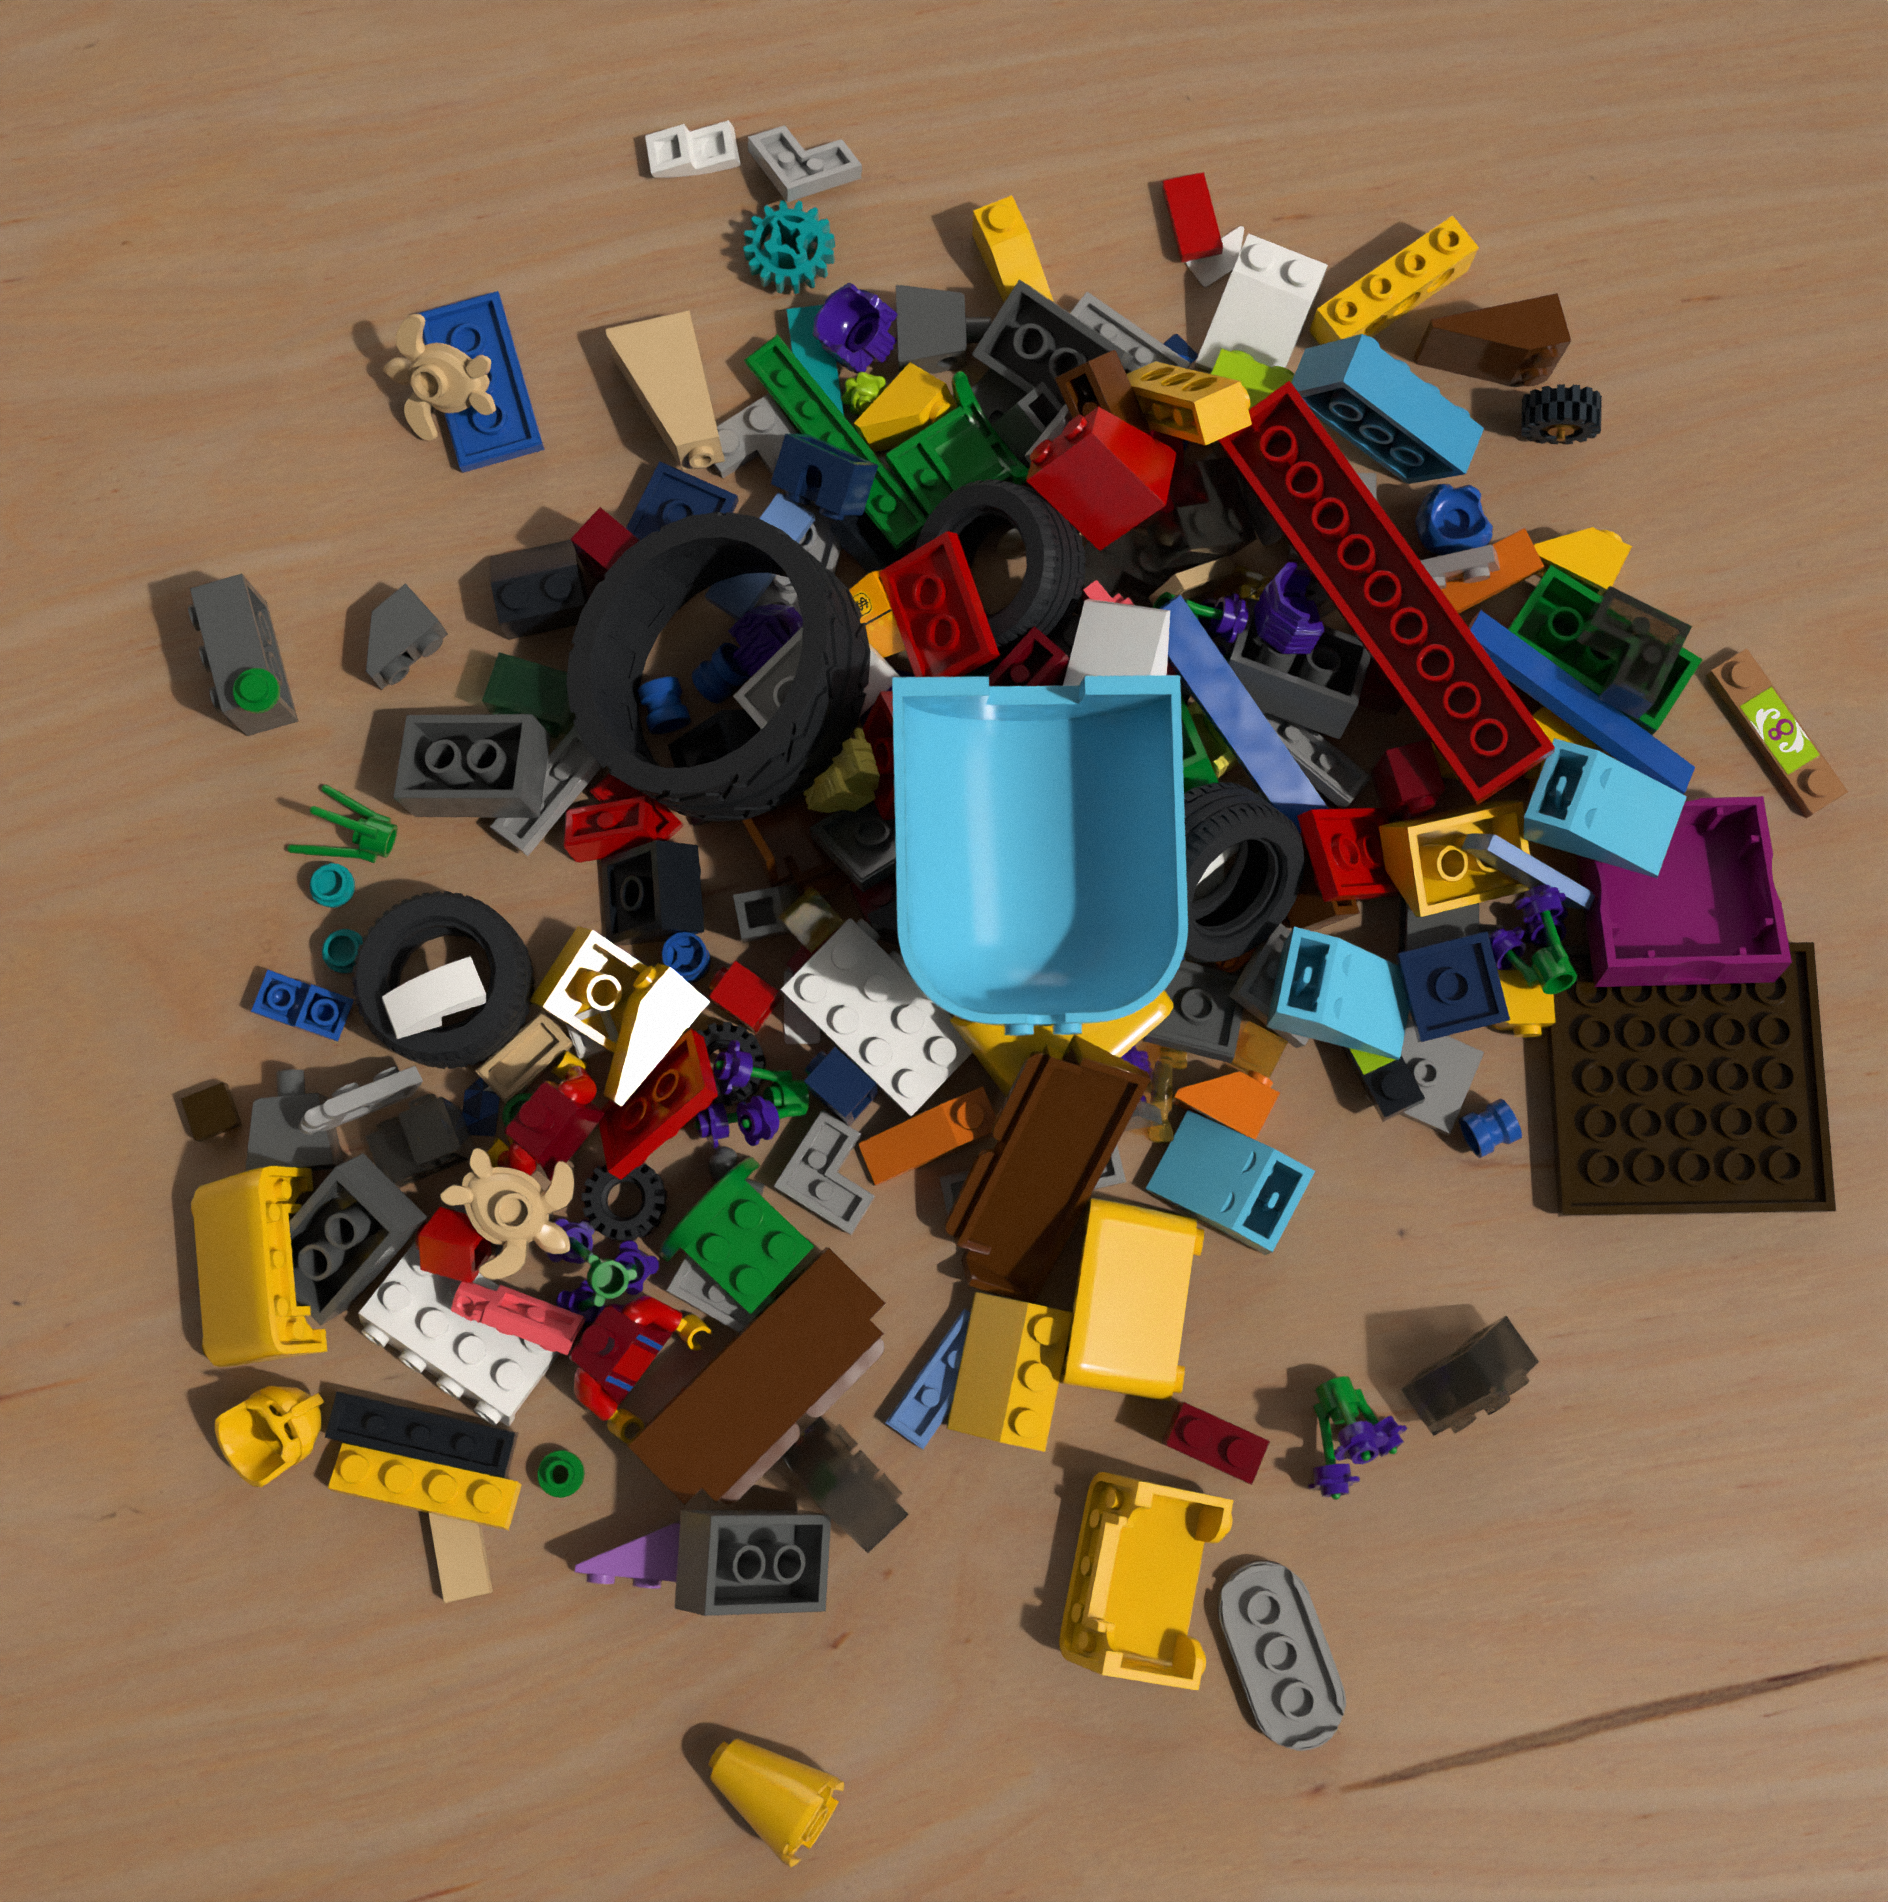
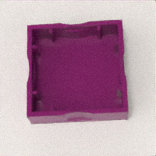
M1763 796L1699 798L1685 802L1658 878L1576 855L1580 885L1592 891L1595 895L1590 909H1584L1594 987L1775 982L1792 963L1782 902L1778 897L1773 881V850Z

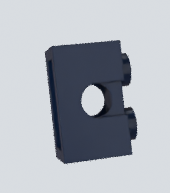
M785 433L770 484L785 490V497L791 501L808 505L810 500L816 502V505L820 506V514L832 519L844 520L845 515H863L878 465L811 435Z
M836 1047L828 1055L824 1051L818 1053L805 1069L808 1075L804 1083L808 1087L809 1093L848 1126H851L878 1096L876 1083Z

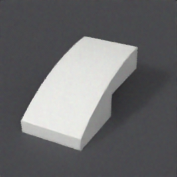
M729 120L694 131H689L682 124L645 135L653 177L694 176L741 166L735 130Z
M470 956L431 970L398 986L382 996V1002L395 1036L399 1039L442 1026V1016L485 1004L486 993Z

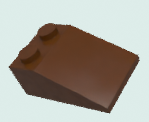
M1558 293L1431 319L1414 355L1415 362L1418 365L1507 386L1523 383L1524 386L1530 387L1541 384L1551 376L1571 343Z

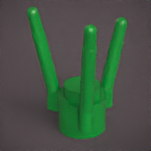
M323 785L321 787L323 793L366 819L360 818L359 821H355L317 806L310 807V813L354 830L352 842L358 844L359 849L293 844L287 847L289 853L358 858L375 863L377 856L387 858L390 855L397 837L398 826L390 823V817L375 813L329 785Z

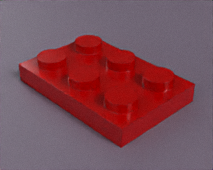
M946 531L879 572L915 677H962L1000 656L957 533Z
M1385 808L1311 809L1297 816L1301 827L1302 843L1309 852L1315 871L1314 881L1322 894L1324 902L1397 897L1401 895L1385 871L1379 826L1389 824Z
M693 1029L688 1030L675 1042L622 1107L608 1101L601 1108L606 1113L599 1122L607 1171L620 1180L633 1169L641 1166L648 1156L668 1139L673 1138L680 1128L700 1111L708 1108L718 1096L704 1037Z

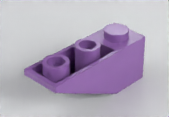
M680 1521L575 1565V1573H586L587 1582L598 1584H614L615 1576L634 1578L633 1586L641 1588H661L662 1581L676 1582Z

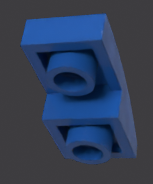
M267 970L251 1012L338 1042L354 999Z

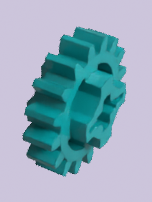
M781 200L779 204L780 210L774 212L771 207L766 205L764 207V219L756 216L751 218L753 230H745L744 232L745 243L747 244L743 247L745 260L750 261L748 264L751 275L760 274V281L763 287H766L773 281L776 283L777 293H782L785 285H791L794 294H799L801 283L805 282L808 287L813 289L815 288V275L822 278L828 276L826 264H834L835 261L834 250H832L835 248L834 234L829 233L830 223L828 219L818 221L819 214L816 207H813L806 213L803 212L802 201H797L794 209H788L785 200ZM770 234V235H771L770 240L764 242V240L766 239V237ZM818 244L815 255L809 261L808 255L815 251L814 246Z

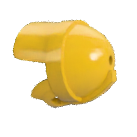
M267 1386L253 1393L249 1399L216 1418L214 1429L218 1444L231 1467L244 1481L254 1487H263L289 1467L304 1460L312 1452L321 1429L319 1406L324 1401L319 1393L311 1396L307 1392L295 1387Z

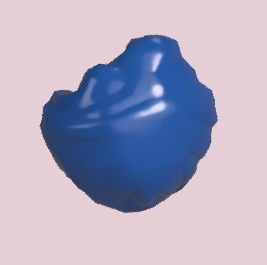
M1438 484L1423 498V502L1418 508L1415 526L1421 543L1427 550L1443 556L1487 546L1490 543L1493 535V525L1483 513L1480 501L1481 493L1477 488L1469 484L1453 488L1450 484Z

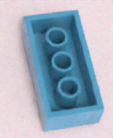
M1363 334L1305 349L1291 382L1318 419L1406 484L1466 474L1484 430L1480 424L1470 418L1467 410L1452 404L1440 394V390L1436 386L1421 380L1410 371V367L1405 362L1394 359L1379 347V343L1374 338Z

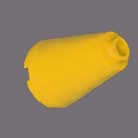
M738 1738L730 1744L725 1741L722 1742L708 1764L713 1769L710 1780L781 1862L790 1868L797 1865L801 1860L794 1855L798 1848L804 1845L810 1850L830 1820L839 1802L832 1797L833 1791H843L845 1786L844 1782L834 1775Z

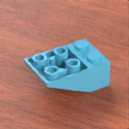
M1554 738L1552 744L1555 747V751L1546 758L1524 816V839L1658 878L1686 796L1598 750Z
M1293 927L1283 943L1266 1027L1399 1060L1409 1014V1005L1399 966L1338 937Z
M1187 1110L1145 1189L1267 1255L1274 1251L1315 1170L1270 1146Z

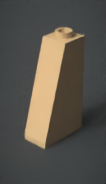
M690 311L606 329L616 365L683 471L693 468L703 469L712 464L724 462L725 459Z

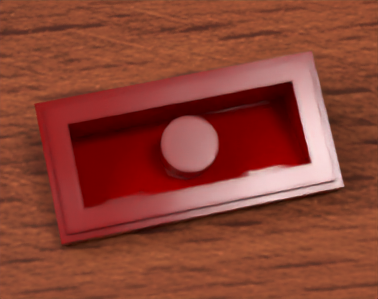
M647 795L566 810L564 848L576 862L581 863L603 859L658 840L651 798Z

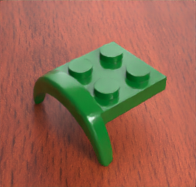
M962 371L957 372L952 377L951 382L958 408L888 452L885 457L886 462L927 519L942 499L970 482L996 479L1005 482L1010 481L1018 485L1027 483L1026 479L1029 468L1014 456L991 427V423L981 409L970 387L967 376Z
M753 1157L742 1160L728 1171L680 1220L659 1250V1255L668 1262L682 1248L750 1314L814 1247L745 1181L760 1165Z

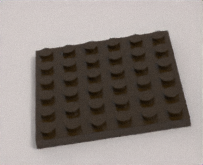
M1814 942L1789 943L1792 963L1775 982L1594 987L1589 946H1563L1569 957L1568 960L1577 974V979L1568 989L1554 994L1555 1024L1547 1028L1558 1217L1818 1213L1836 1211Z

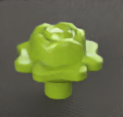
M859 372L856 379H846V391L842 395V401L850 405L849 410L852 414L862 415L886 389L884 377Z

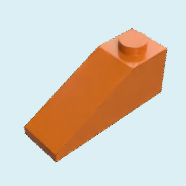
M980 1087L933 1107L858 1143L876 1186L994 1137L992 1125L996 1116L984 1087Z

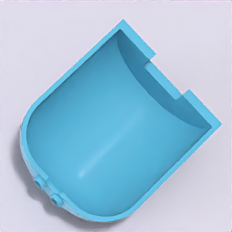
M1180 675L1084 676L1079 686H989V677H892L897 929L901 955L911 978L927 998L946 1012L974 1023L1005 1026V1035L1009 1036L1034 1035V1026H1053V1034L1055 1035L1082 1034V1024L1100 1023L1125 1017L1144 1008L1156 999L1175 976L1182 962L1188 937Z

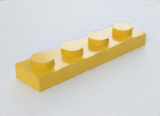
M342 1443L328 1489L341 1494L509 1531L522 1485L514 1480Z

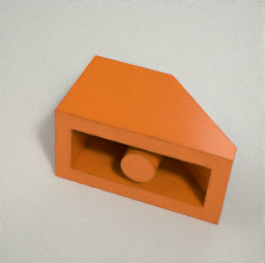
M1249 1070L1247 1075L1238 1071L1180 1088L1175 1092L1170 1102L1186 1111L1190 1110L1256 1140L1280 1092L1271 1088L1273 1082L1269 1078Z

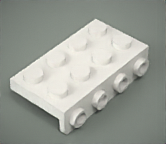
M849 918L790 978L780 991L908 1116H912L970 1056L972 1051L949 1021L952 1017L927 998L908 974L909 972L903 957L894 950L888 955L876 943L880 939L879 934L863 919H860L856 924Z
M414 1242L359 1311L360 1322L364 1326L361 1332L377 1346L384 1348L388 1343L401 1352L399 1359L413 1371L421 1374L425 1369L439 1379L436 1382L437 1386L449 1396L458 1400L463 1395L476 1404L474 1411L488 1423L496 1426L500 1421L510 1426L515 1419V1413L560 1353L547 1351L538 1344L514 1335L503 1334L496 1328L481 1322L478 1323L475 1320L469 1321L452 1312L451 1307L454 1296L462 1281L420 1270V1253L416 1249ZM480 1273L472 1282L491 1290L499 1288L497 1284L490 1279L484 1278Z

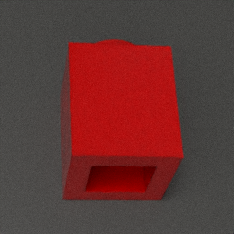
M734 961L729 969L723 966L709 985V988L712 990L709 996L712 1003L755 1034H757L782 999L777 989L737 961Z
M439 1207L429 1222L423 1223L420 1226L416 1235L415 1247L420 1253V1270L472 1284L479 1274L480 1266L487 1262L492 1255L491 1242L476 1231L467 1214Z

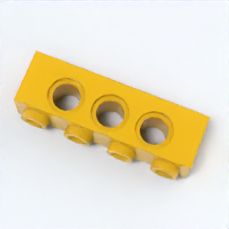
M1452 215L1317 308L1309 332L1320 345L1358 334L1373 337L1466 273L1479 247Z
M1157 361L1126 374L1148 425L1153 431L1208 445L1252 425L1248 411L1250 408V398L1241 381Z

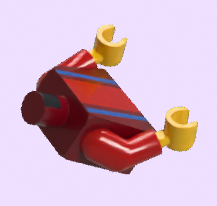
M565 1050L562 1060L551 1071L564 1081L561 1083L545 1081L531 1098L522 1105L520 1111L504 1132L511 1144L510 1147L498 1137L493 1141L494 1145L487 1151L492 1167L512 1168L523 1171L529 1176L537 1170L551 1181L555 1164L558 1161L567 1163L606 1114L591 1102L596 1095L597 1088L595 1082L585 1070L587 1063Z
M651 1296L639 1297L625 1305H607L594 1323L584 1331L582 1339L569 1357L577 1368L574 1373V1394L576 1398L601 1421L608 1420L607 1426L610 1433L625 1443L630 1441L624 1434L627 1425L633 1422L642 1429L644 1423L628 1410L617 1409L618 1404L621 1405L671 1337L672 1332L676 1330L678 1336L686 1345L695 1351L701 1350L702 1347L692 1338L693 1335L701 1330L712 1334L711 1329L697 1315L692 1314L682 1318V1312Z

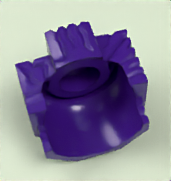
M847 283L829 295L815 316L813 336L822 344V349L830 354L831 357L836 359L847 370L858 374L859 372H865L867 366L872 361L883 363L886 360V356H889L890 350H893V345L897 343V339L887 331L891 326V322L895 320L898 314L886 303L882 302L876 294L859 290L854 284Z
M1288 562L1263 590L1254 608L1256 617L1254 621L1258 636L1282 654H1311V650L1317 644L1316 641L1319 640V637L1324 632L1322 621L1319 622L1320 617L1314 600L1306 601L1304 596L1306 594V586L1311 581L1310 571L1296 570L1297 562Z
M775 604L760 605L747 612L728 630L733 637H736V641L741 646L733 654L734 659L738 660V665H742L741 668L747 670L748 675L753 676L803 627L802 616L793 606Z

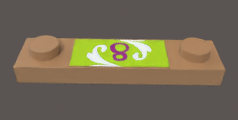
M1747 648L1706 674L1709 681L1806 818L1848 793V790Z

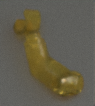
M1164 1046L1159 1048L1156 1053L1151 1082L1150 1104L1161 1109L1163 1125L1147 1127L1148 1137L1154 1143H1169L1174 1140L1172 1127L1168 1121V1113L1172 1110V1068L1185 1069L1187 1067V1052Z

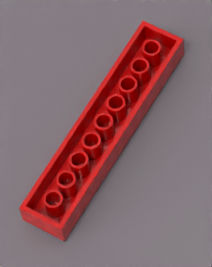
M1291 381L1286 382L1248 410L1252 425L1219 439L1218 442L1476 805L1478 806L1552 755L1555 751L1552 742Z

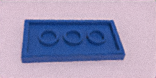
M499 291L417 313L425 318L423 329L425 345L444 343L459 349L472 359L479 355H484L491 359V369L487 374L490 384L486 393L492 396L496 411L490 415H483L473 406H470L460 412L444 413L462 473L545 450Z

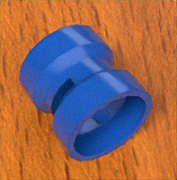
M723 643L712 653L710 661H703L692 671V680L695 687L710 702L722 703L733 693L734 686H742L752 677L747 674V670L741 668L742 665H738V660L734 659L733 654L739 649L734 644Z
M658 678L638 688L637 692L640 702L648 710L646 722L651 734H665L677 731L691 722L688 708L680 700L683 691L679 678Z
M676 933L664 944L662 951L664 964L670 966L688 983L697 982L708 973L711 965L710 953L702 939L694 933Z
M1501 1098L1488 1104L1486 1110L1480 1114L1471 1112L1459 1118L1463 1137L1478 1158L1494 1152L1495 1146L1500 1143L1508 1145L1522 1138L1521 1128L1514 1112L1505 1100Z

